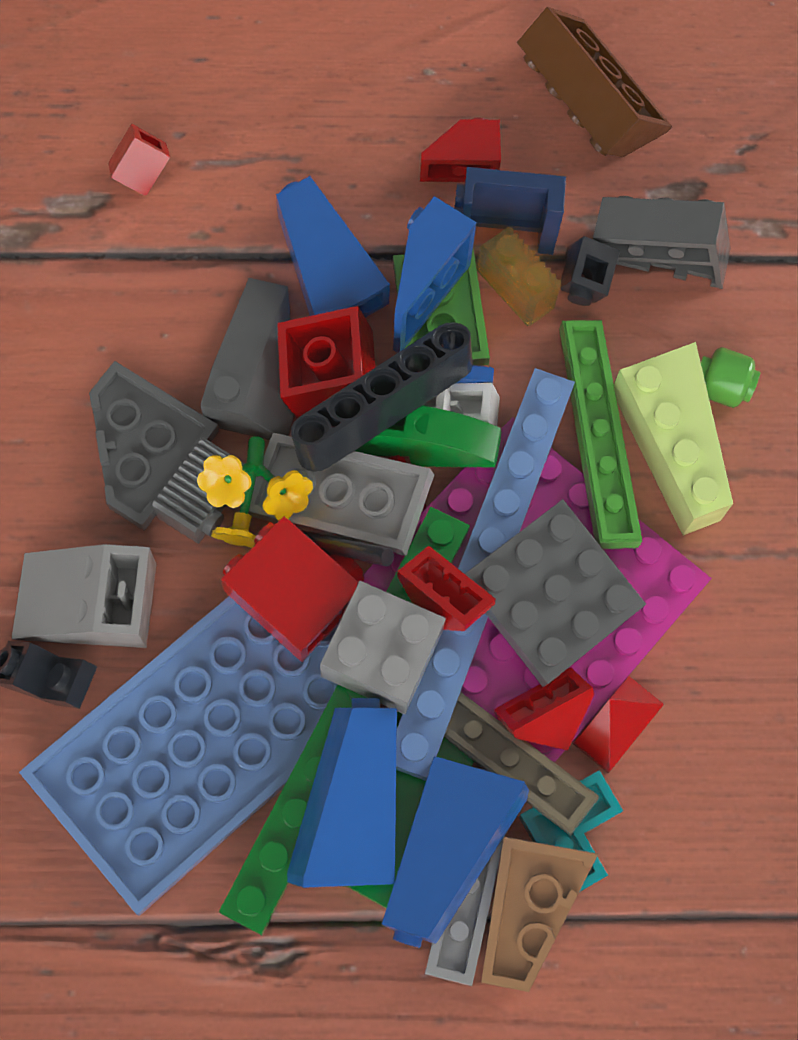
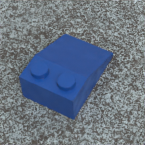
M435 196L425 208H417L407 224L409 233L394 319L393 351L396 353L402 351L471 264L477 222Z

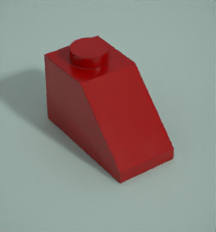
M481 117L460 119L421 153L420 182H465L467 167L500 170V120H488Z

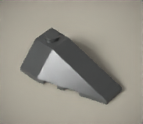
M248 278L212 366L200 405L203 416L218 424L219 429L261 437L266 440H271L273 433L285 436L290 434L295 415L280 397L277 323L291 320L288 286Z

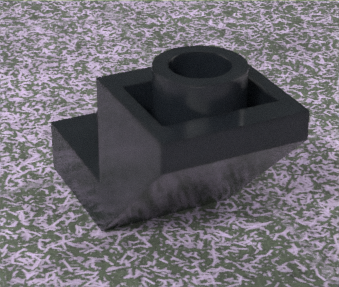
M8 640L6 647L0 651V686L57 706L80 709L98 666L83 659L59 657L30 642Z

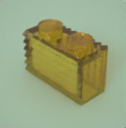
M507 227L479 248L480 255L477 261V271L527 326H531L555 308L561 280L556 279V274L550 273L551 268H546L545 262H540V256H534L535 251L529 250V245L524 244V239H518L519 233H513V228Z

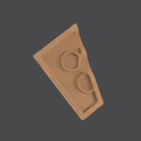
M504 837L481 983L525 992L530 991L598 853Z

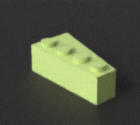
M696 342L620 369L614 383L617 404L682 535L721 521L733 505V500Z

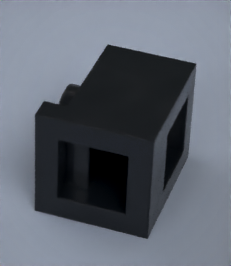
M583 236L567 247L565 255L568 256L559 290L569 293L567 299L581 306H589L591 303H596L608 296L620 250Z

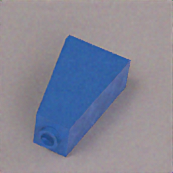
M311 176L299 182L289 183L281 192L276 194L278 218L310 316L358 306L366 318L389 304L390 283Z
M352 698V708H335L288 868V883L303 888L395 883L397 708H380V699Z
M433 757L382 921V925L395 931L393 940L416 948L421 947L422 940L434 944L438 942L526 803L529 789L524 781L443 758Z

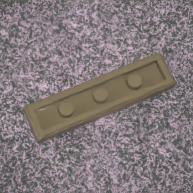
M460 692L444 738L485 771L524 781L529 789L526 802L571 836L597 802L599 796L528 742L516 739L499 720Z

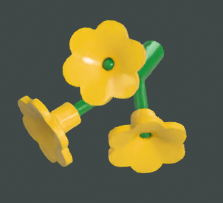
M256 436L251 437L248 441L247 461L245 464L242 465L241 461L233 455H228L224 458L212 455L204 461V471L197 477L198 486L201 490L207 492V500L212 506L221 507L226 504L231 508H236L241 505L240 511L234 515L232 527H216L215 530H212L211 536L215 539L224 540V542L231 545L247 546L250 548L255 545L254 539L256 535L249 532L252 516L248 514L256 477L262 476L268 482V496L263 501V510L269 515H274L278 521L283 516L289 519L293 513H299L307 507L309 503L308 495L313 489L312 481L307 477H303L297 470L289 471L283 477L274 476L264 466L265 441L261 437Z

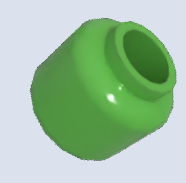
M720 347L715 350L711 358L703 356L701 359V367L709 400L731 408L739 406L742 401L747 403L750 401L761 373L755 370L756 365L753 358Z

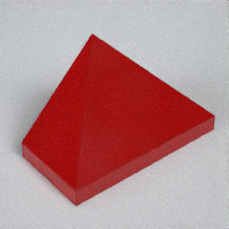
M427 546L397 571V577L414 605L446 618L443 630L465 631L496 603V598L430 546Z
M569 667L544 687L538 684L493 710L495 716L516 739L568 751L595 693L593 687L572 667Z
M628 676L573 745L609 773L664 704Z

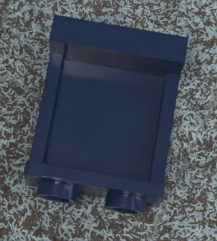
M467 167L465 183H457L454 209L477 222L476 227L538 232L537 253L553 255L564 214L566 176Z

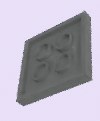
M561 500L465 573V575L496 598L495 605L486 612V615L542 687L549 684L646 605L564 500Z

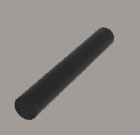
M301 530L327 554L386 567L390 566L394 559V553L389 548Z

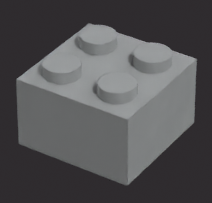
M359 581L320 663L321 677L367 698L380 699V704L389 708H397L398 712L406 714L440 639L446 618Z

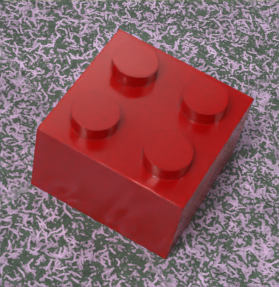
M358 306L277 323L280 397L297 419L375 368L373 330Z

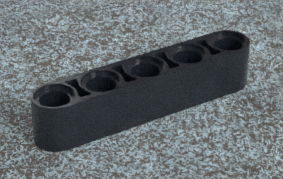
M455 322L438 326L295 420L291 427V436L301 467L313 472L323 471L466 377L473 367L471 336L468 328Z

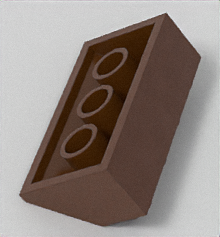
M546 7L517 41V44L525 52L524 61L534 71L541 72L547 80L545 86L554 97L566 103L570 108L567 111L569 117L578 126L586 128L592 136L590 143L602 155L606 156L609 154L625 157L666 134L672 128V125L584 19Z

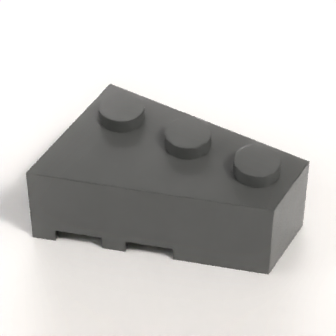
M619 196L617 198L602 197L593 240L620 250L617 260L618 265L649 272L650 265L673 270V278L686 280L687 274L711 279V287L723 289L731 249L724 202H714L708 199L684 201L670 198L639 199L630 196Z

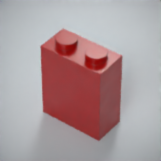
M283 516L275 525L271 522L260 530L254 539L255 545L244 556L238 554L228 562L222 573L224 576L221 578V582L227 595L297 659L303 662L340 623L359 582L290 520Z

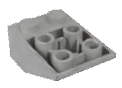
M103 544L25 553L12 639L147 648L157 564L150 548Z

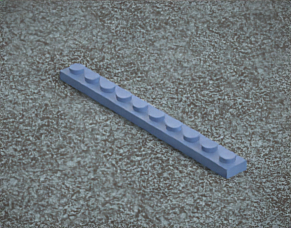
M537 368L534 369L458 569L464 574L520 532L571 395L574 381ZM486 613L465 631H442L406 714H402L397 727L396 770L425 781L427 780L433 757H437L487 622L488 616Z

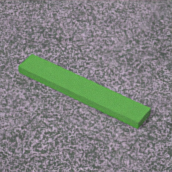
M602 320L562 321L559 331L567 379L575 382L570 396L594 539L602 549L639 548L643 541Z

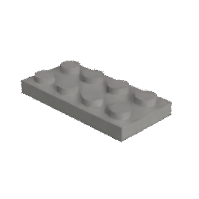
M277 433L272 434L264 455V466L274 476L283 477L287 472L297 470L303 477L309 478L313 483V489L308 495L309 503L307 507L299 513H293L288 519L297 528L322 535L389 548L393 553L407 555L434 478L430 468L353 451L323 471H308L301 467L298 462L292 437ZM262 476L256 477L248 514L255 518L277 523L278 520L274 515L267 514L262 506L263 501L268 496V482Z

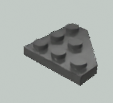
M114 361L89 392L95 420L99 458L105 483L106 502L109 509L145 531L156 516L152 504L158 498L159 493L168 485L169 480L173 478L175 472L183 465L185 459L188 458L194 447L198 445L200 439L205 438L212 442L218 434L219 428L218 424Z

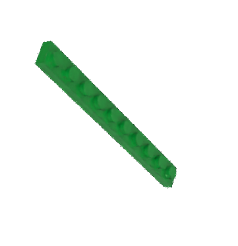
M430 507L398 570L427 546H430L450 563H453L469 532L470 525ZM396 572L386 592L412 603ZM340 685L336 686L219 910L220 914L262 936L289 885L287 882L288 868L335 708H352V698H367Z

